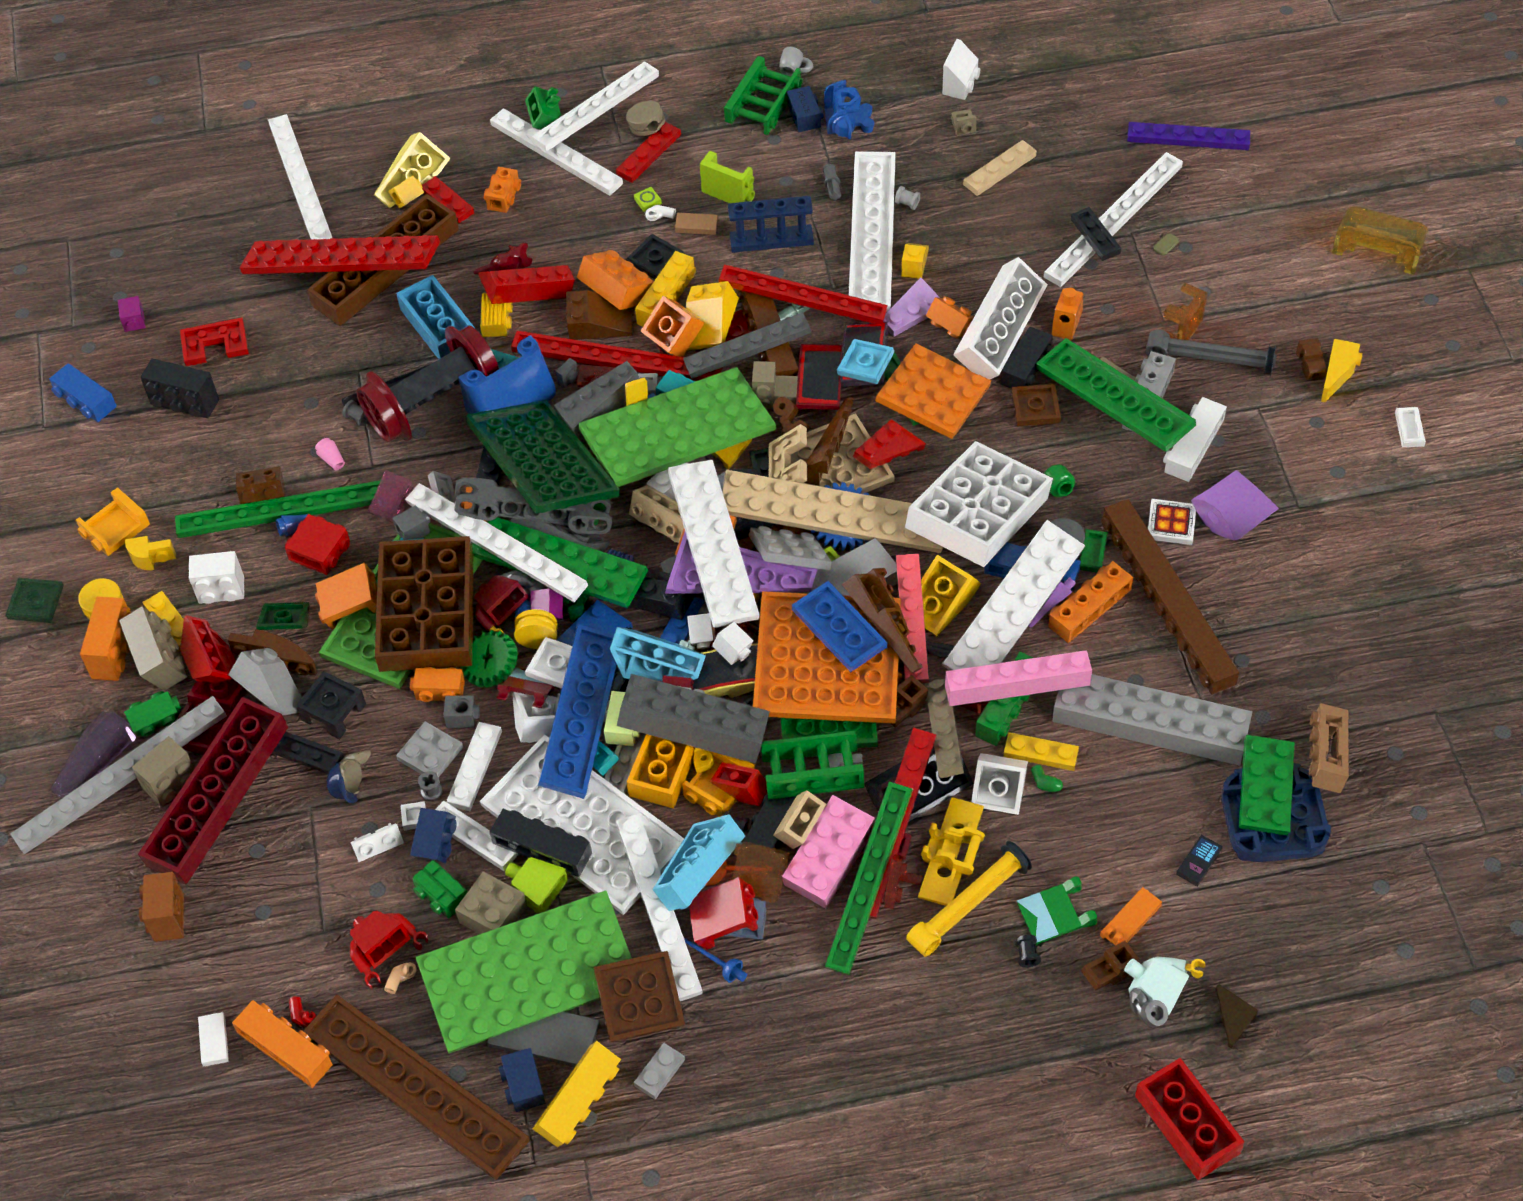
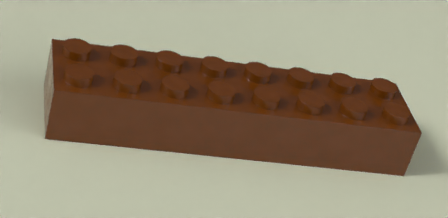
M426 194L373 237L438 235L440 240L438 246H440L455 234L459 228L456 213ZM409 270L328 272L307 289L311 306L341 326Z

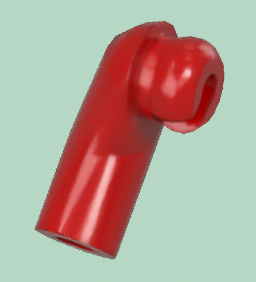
M295 996L289 999L292 1022L306 1028L314 1020L316 1014L313 1011L309 1013V1011L303 1010L301 997Z

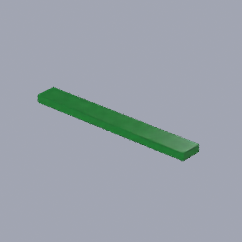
M890 781L888 783L825 964L827 969L850 975L913 792L912 788Z

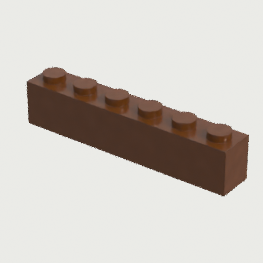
M736 289V294L742 303V314L748 317L747 327L749 331L753 332L781 321L773 298ZM789 342L758 353L760 362L776 363V376H797L798 366Z

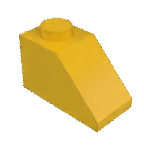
M905 244L902 257V277L917 279L923 277L929 245Z

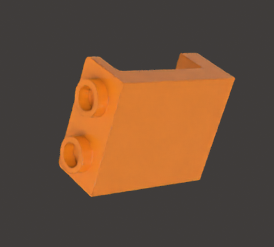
M365 563L316 583L317 593H315V597L320 605L319 618L323 624H327L332 630L336 627L335 620L368 607L373 613L376 612L377 584L375 574Z

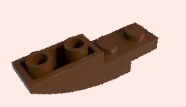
M255 629L253 636L230 633L228 643L232 653L240 655L244 651L270 648L277 653V657L284 661L288 671L297 672L300 675H317L314 660L298 645L279 635Z

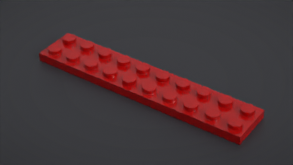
M438 235L255 241L242 262L240 270L242 274L426 269L440 240Z

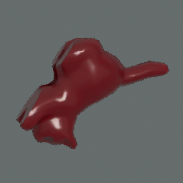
M523 242L519 246L509 245L510 251L497 254L490 264L475 269L473 273L478 275L479 272L529 267L533 260L531 257H527L526 254L528 243Z

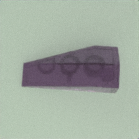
M113 711L100 713L83 731L51 787V791L62 799L103 771L136 738L130 724Z

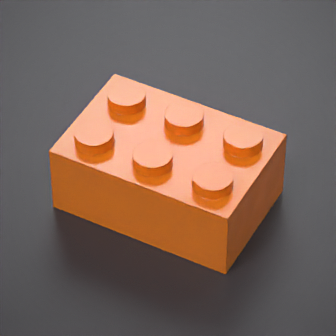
M613 250L583 256L577 278L619 310L637 306L654 282L646 273L639 271L631 262L624 260Z
M96 597L80 656L91 679L119 681L121 672L125 670L126 653L130 652V648L119 620L129 615L131 611L127 607L124 598Z

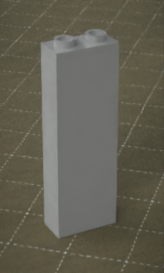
M875 538L833 560L830 570L817 569L811 592L829 581L841 595L850 596L842 584L854 574H866L873 568H885L887 574L884 576L887 585L894 586L898 584L897 564ZM793 592V593H806V594H809L810 592Z

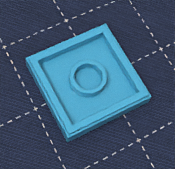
M854 339L837 369V374L878 384L894 354L893 347Z

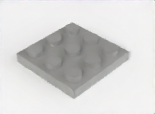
M764 526L750 528L749 537L764 561L830 570L832 561L814 535L810 533L793 534L791 531L781 529L780 532L772 531Z

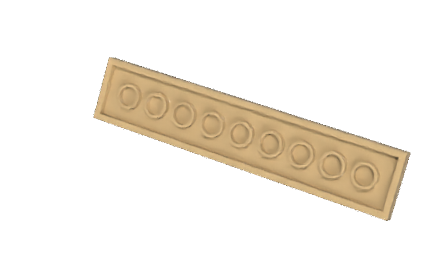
M726 470L722 493L728 513L731 516L869 541L876 538L880 543L941 553L943 549L942 546L905 528L908 510L913 503Z

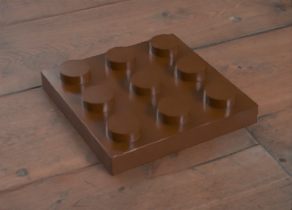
M668 951L593 968L610 1043L685 1026Z

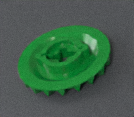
M493 630L488 633L482 632V635L474 636L475 639L472 641V666H461L460 668L463 671L464 677L471 684L486 688L502 683L511 675L517 663L518 651L515 642L507 634ZM490 653V655H492L493 658H490L487 663L484 660V658L488 657V654Z

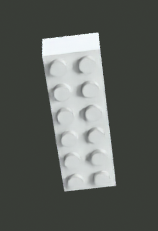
M1019 257L1004 264L953 355L975 374L989 380L998 376L1048 284Z

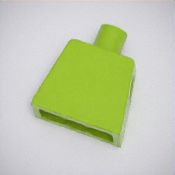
M533 857L528 858L522 867L511 862L505 871V875L513 879L511 886L524 893L527 906L537 914L547 911L568 881L565 868Z

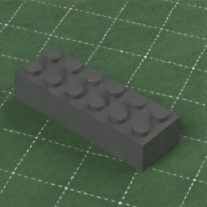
M631 674L621 704L617 726L756 764L770 711Z

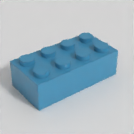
M434 275L396 293L400 310L438 359L451 353L445 337V329L448 326H453L457 330H461L468 325L474 327Z

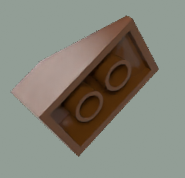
M588 290L566 292L569 339L582 340L633 336L631 308L619 310L598 293Z

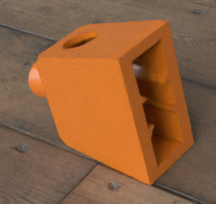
M1074 288L1062 289L1055 308L1051 335L1069 340L1073 339L1083 311L1084 294L1082 292L1076 291ZM1065 315L1069 317V322H1063Z

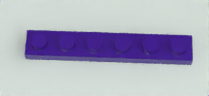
M1129 122L1127 142L1249 150L1250 130Z

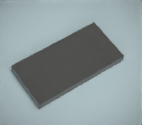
M560 1012L488 1039L487 1045L491 1048L512 1053L531 1048L534 1058L575 1067L589 1046L594 1043L600 1021L567 1012Z

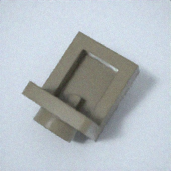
M970 109L951 113V120L956 135L976 132L977 118L975 115H972Z

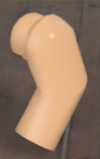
M408 962L394 967L391 970L384 990L390 994H395L400 982L408 980L417 972L416 965Z

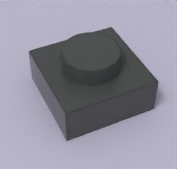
M571 358L556 370L558 385L564 389L570 383H573L578 376L577 363Z

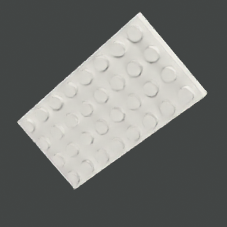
M544 734L480 800V804L497 818L503 808L509 811L516 810L529 819L536 818L550 827H560L573 836L580 835L585 837L590 842L592 855L580 877L572 876L595 894L606 890L612 907L624 915L641 897V893L616 820L640 813L661 874L684 838L593 770L584 799L538 786L549 737Z

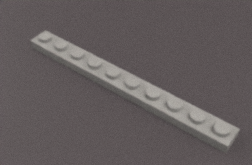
M213 696L10 833L20 850L24 854L28 853L136 779L137 777L132 766L168 736L179 746L183 747L227 717L226 713Z

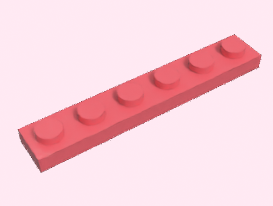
M919 554L896 555L901 611L910 632L907 638L910 645H915L916 651L914 656L918 663L923 666L920 670L912 673L904 664L905 680L912 675L919 682L927 683L929 682Z

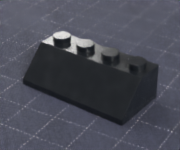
M933 747L909 821L974 784L962 755L964 773L940 778L935 748ZM902 762L864 783L871 801L878 811L889 781L895 783Z

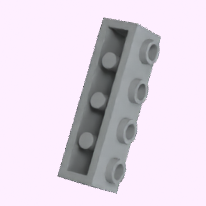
M1151 351L1148 359L1144 358L1140 370L1142 373L1141 375L1137 374L1135 382L1163 399L1174 373L1176 358ZM1122 425V428H1123V429H1127V430L1132 431V430L1129 429L1128 427Z

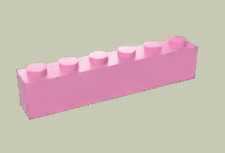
M1086 650L946 671L945 688L949 706L1090 686L1092 668Z

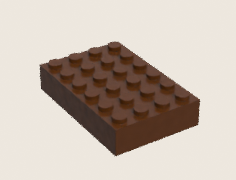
M470 536L379 542L375 659L379 672L415 670L416 668L472 666L474 554Z

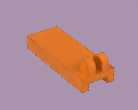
M1142 887L1101 931L1100 937L1108 939L1114 945L1123 941L1128 943L1162 906V901Z

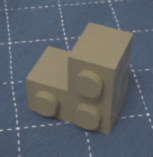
M754 361L752 389L765 409H773L775 400L780 397H786L796 405L798 376H776L775 362Z

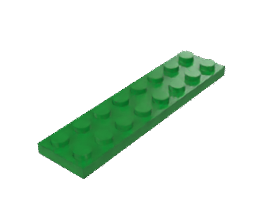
M1067 338L1036 363L1039 371L1165 452L1196 426V419Z
M498 517L487 521V523L586 580L588 586L582 592L583 594L625 608L629 607L648 573V569L644 565ZM475 543L472 546L474 557L522 572Z

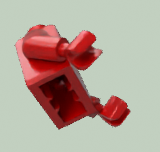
M373 911L366 918L358 916L354 920V928L350 930V935L353 938L350 943V957L359 972L365 974L367 987L373 990L369 983L370 979L377 978L380 984L381 979L379 974L372 972L370 968H377L411 939L410 936L413 938L414 947L417 950H422V945L417 940L423 939L428 943V935L423 931L417 932L415 930L416 927L400 913L384 914L380 911Z

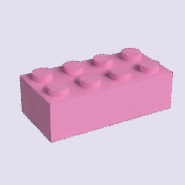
M832 795L805 842L800 846L782 875L784 886L826 909L869 840L875 818Z

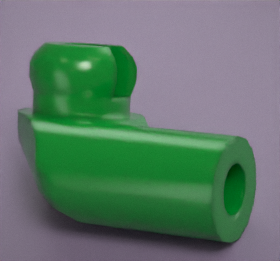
M1035 765L1031 768L1033 778L1040 790L1059 792L1062 789L1063 782L1056 777L1045 775L1041 765Z

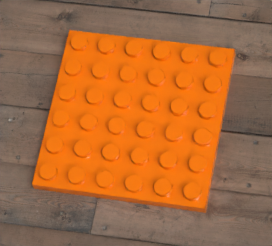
M762 591L753 707L770 711L768 717L896 723L898 655L888 642L886 649L850 672L792 611V604L806 596V593ZM842 595L881 635L851 596ZM893 598L901 608V598Z

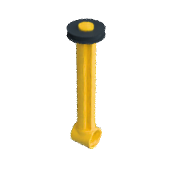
M1007 841L1006 845H1002L1001 852L1003 857L929 922H919L907 934L906 940L924 957L933 953L941 943V937L1013 873L1018 871L1021 874H1026L1027 870L1032 869L1029 858L1019 846L1011 841Z

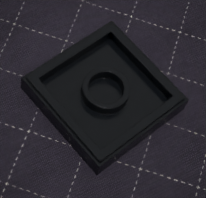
M651 234L626 258V261L631 262L639 271L656 279L674 252L678 251L684 254V251Z

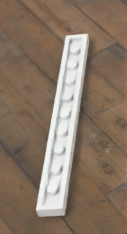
M287 114L268 119L310 239L332 238Z
M1166 152L1099 218L1108 232L1113 236L1182 168L1183 161ZM1081 235L1044 272V278L1061 287L1096 252L1084 236Z
M420 483L405 499L410 506L416 505L421 512L425 511L429 517L459 535L470 536L471 542L573 602L577 600L588 586L587 581L489 523L459 515L454 511L455 504Z

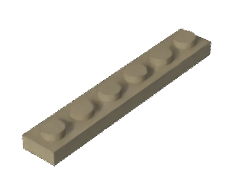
M945 679L927 682L925 687L928 688L927 701L932 733L937 735L934 748L939 777L944 778L963 774L953 706H949Z

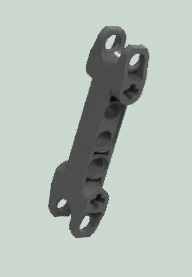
M461 478L456 481L454 511L462 516L486 521L502 516L569 525L573 532L584 534H605L610 532L612 517L609 516L610 500H599L588 504L571 506L566 509L536 514L517 489L498 487L497 483L490 479ZM462 485H470L473 490L471 493L462 492L460 487ZM461 502L472 503V507L469 509H462L459 505ZM597 503H603L606 506L603 510H594L593 507ZM596 519L605 520L607 524L604 527H597L594 521Z

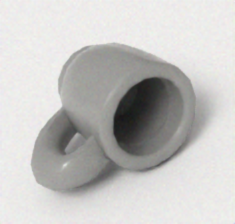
M786 47L782 52L779 67L782 74L792 76L796 68H800L801 73L811 71L813 63L810 59L803 57V53L799 49ZM802 62L806 63L804 68H800Z

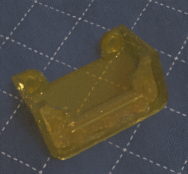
M1352 206L1346 210L1338 227L1332 253L1342 256L1346 249L1350 248V251H1354L1356 245L1394 254L1397 255L1396 263L1400 264L1401 261L1404 264V272L1414 275L1427 238L1428 229L1420 222Z

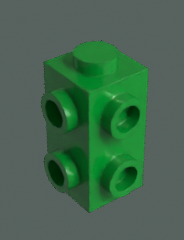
M160 691L153 694L150 700L131 704L124 713L133 732L137 736L145 737L154 733L155 728L162 725L166 727L175 722L180 714L179 709L182 708L177 696L172 697L168 691L165 693Z

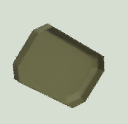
M1166 234L1153 246V249L1160 255H1167L1179 243V238L1173 234Z

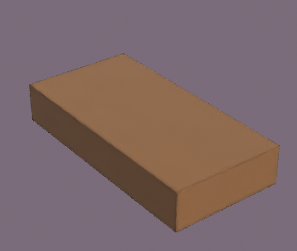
M677 213L675 233L716 235L718 215Z

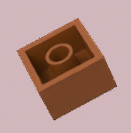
M166 872L143 875V885L139 887L143 907L139 908V918L145 924L146 933H150L154 942L184 938V893L174 873Z

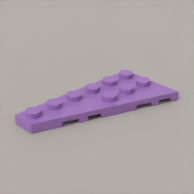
M684 532L665 594L703 593L686 532ZM739 547L753 593H762V591L785 593L811 592L817 573L816 568L764 561L759 552Z

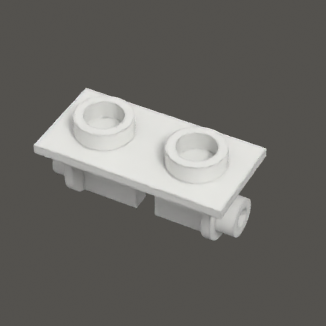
M389 823L388 826L376 830V833H368L359 838L355 837L351 845L358 862L404 844L397 824L391 825Z

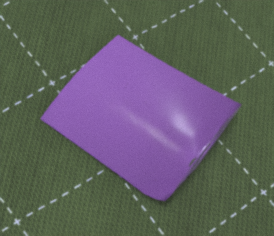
M1237 470L1191 500L1205 526L1209 527L1212 533L1231 540L1241 539L1279 509L1260 489Z

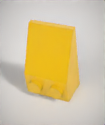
M728 281L691 286L686 301V309L705 323L688 350L711 348L725 342L739 297Z
M939 555L935 557L921 579L925 629L936 636L966 607L981 585L973 576Z

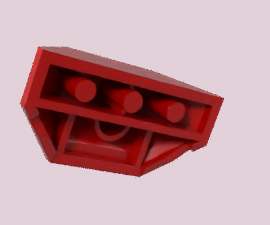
M186 615L183 621L180 652L192 678L199 682L206 681L210 683L233 679L228 674L236 660L229 645L216 631L210 628L207 620Z

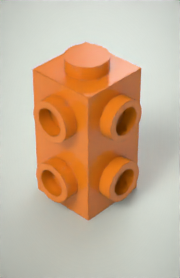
M504 167L497 168L496 173L491 176L489 188L485 189L484 200L488 210L507 213L510 205L512 206L514 203L516 191H519L521 187L518 170Z
M944 296V298L935 297L926 317L931 319V324L947 329V333L957 339L963 337L974 318L971 315L972 311L963 306L959 308L954 305L955 301L947 296Z
M432 667L416 668L415 676L410 679V690L414 691L416 700L423 702H445V696H463L465 679L462 669L452 667L447 669H434Z

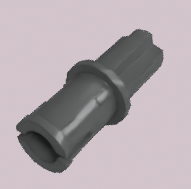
M827 164L823 167L824 185L828 189L829 197L836 201L841 197L840 179L837 177L836 167L833 164Z

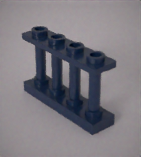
M810 196L728 204L729 220L731 222L736 221V231L730 232L732 253L814 245L812 225H806V215L813 213ZM798 215L797 226H785L786 216ZM777 217V227L765 229L764 218ZM756 219L757 229L744 230V220Z

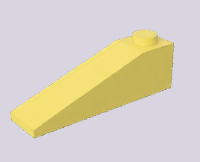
M418 132L411 135L398 153L374 196L391 208L396 203L388 192L390 189L412 175L421 184H424L442 171L450 157L422 133Z

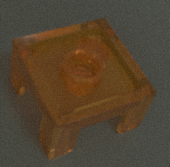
M1184 283L1180 291L1193 296L1194 299L1189 306L1181 304L1180 307L1169 304L1164 311V318L1179 324L1177 335L1166 331L1170 338L1189 341L1203 321L1208 292Z
M745 841L738 842L734 853L737 856L733 878L729 879V881L740 877L748 884H751L755 896L762 897L763 901L770 903L779 901L783 884L782 875L786 871L789 852Z

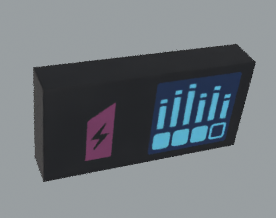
M1201 834L1178 868L1176 875L1198 887L1221 853L1223 846Z

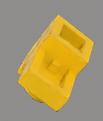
M148 536L125 539V545L133 564L142 570H154V563L176 559V553L170 539L150 542Z

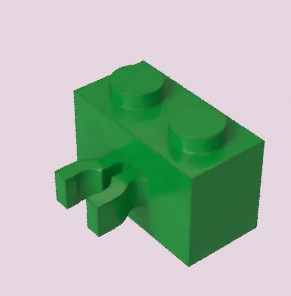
M535 86L525 99L533 128L542 130L561 117L558 105L561 98L556 96L559 92L558 89L551 87L548 91Z

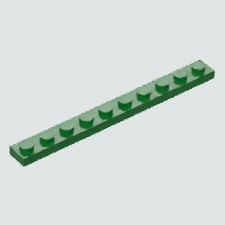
M395 478L176 515V534L178 538L276 522V519L281 518L282 515H317L379 504L378 500H381V497L387 499L385 502H389L388 498L383 496L384 492L391 494L393 489L397 490V483Z

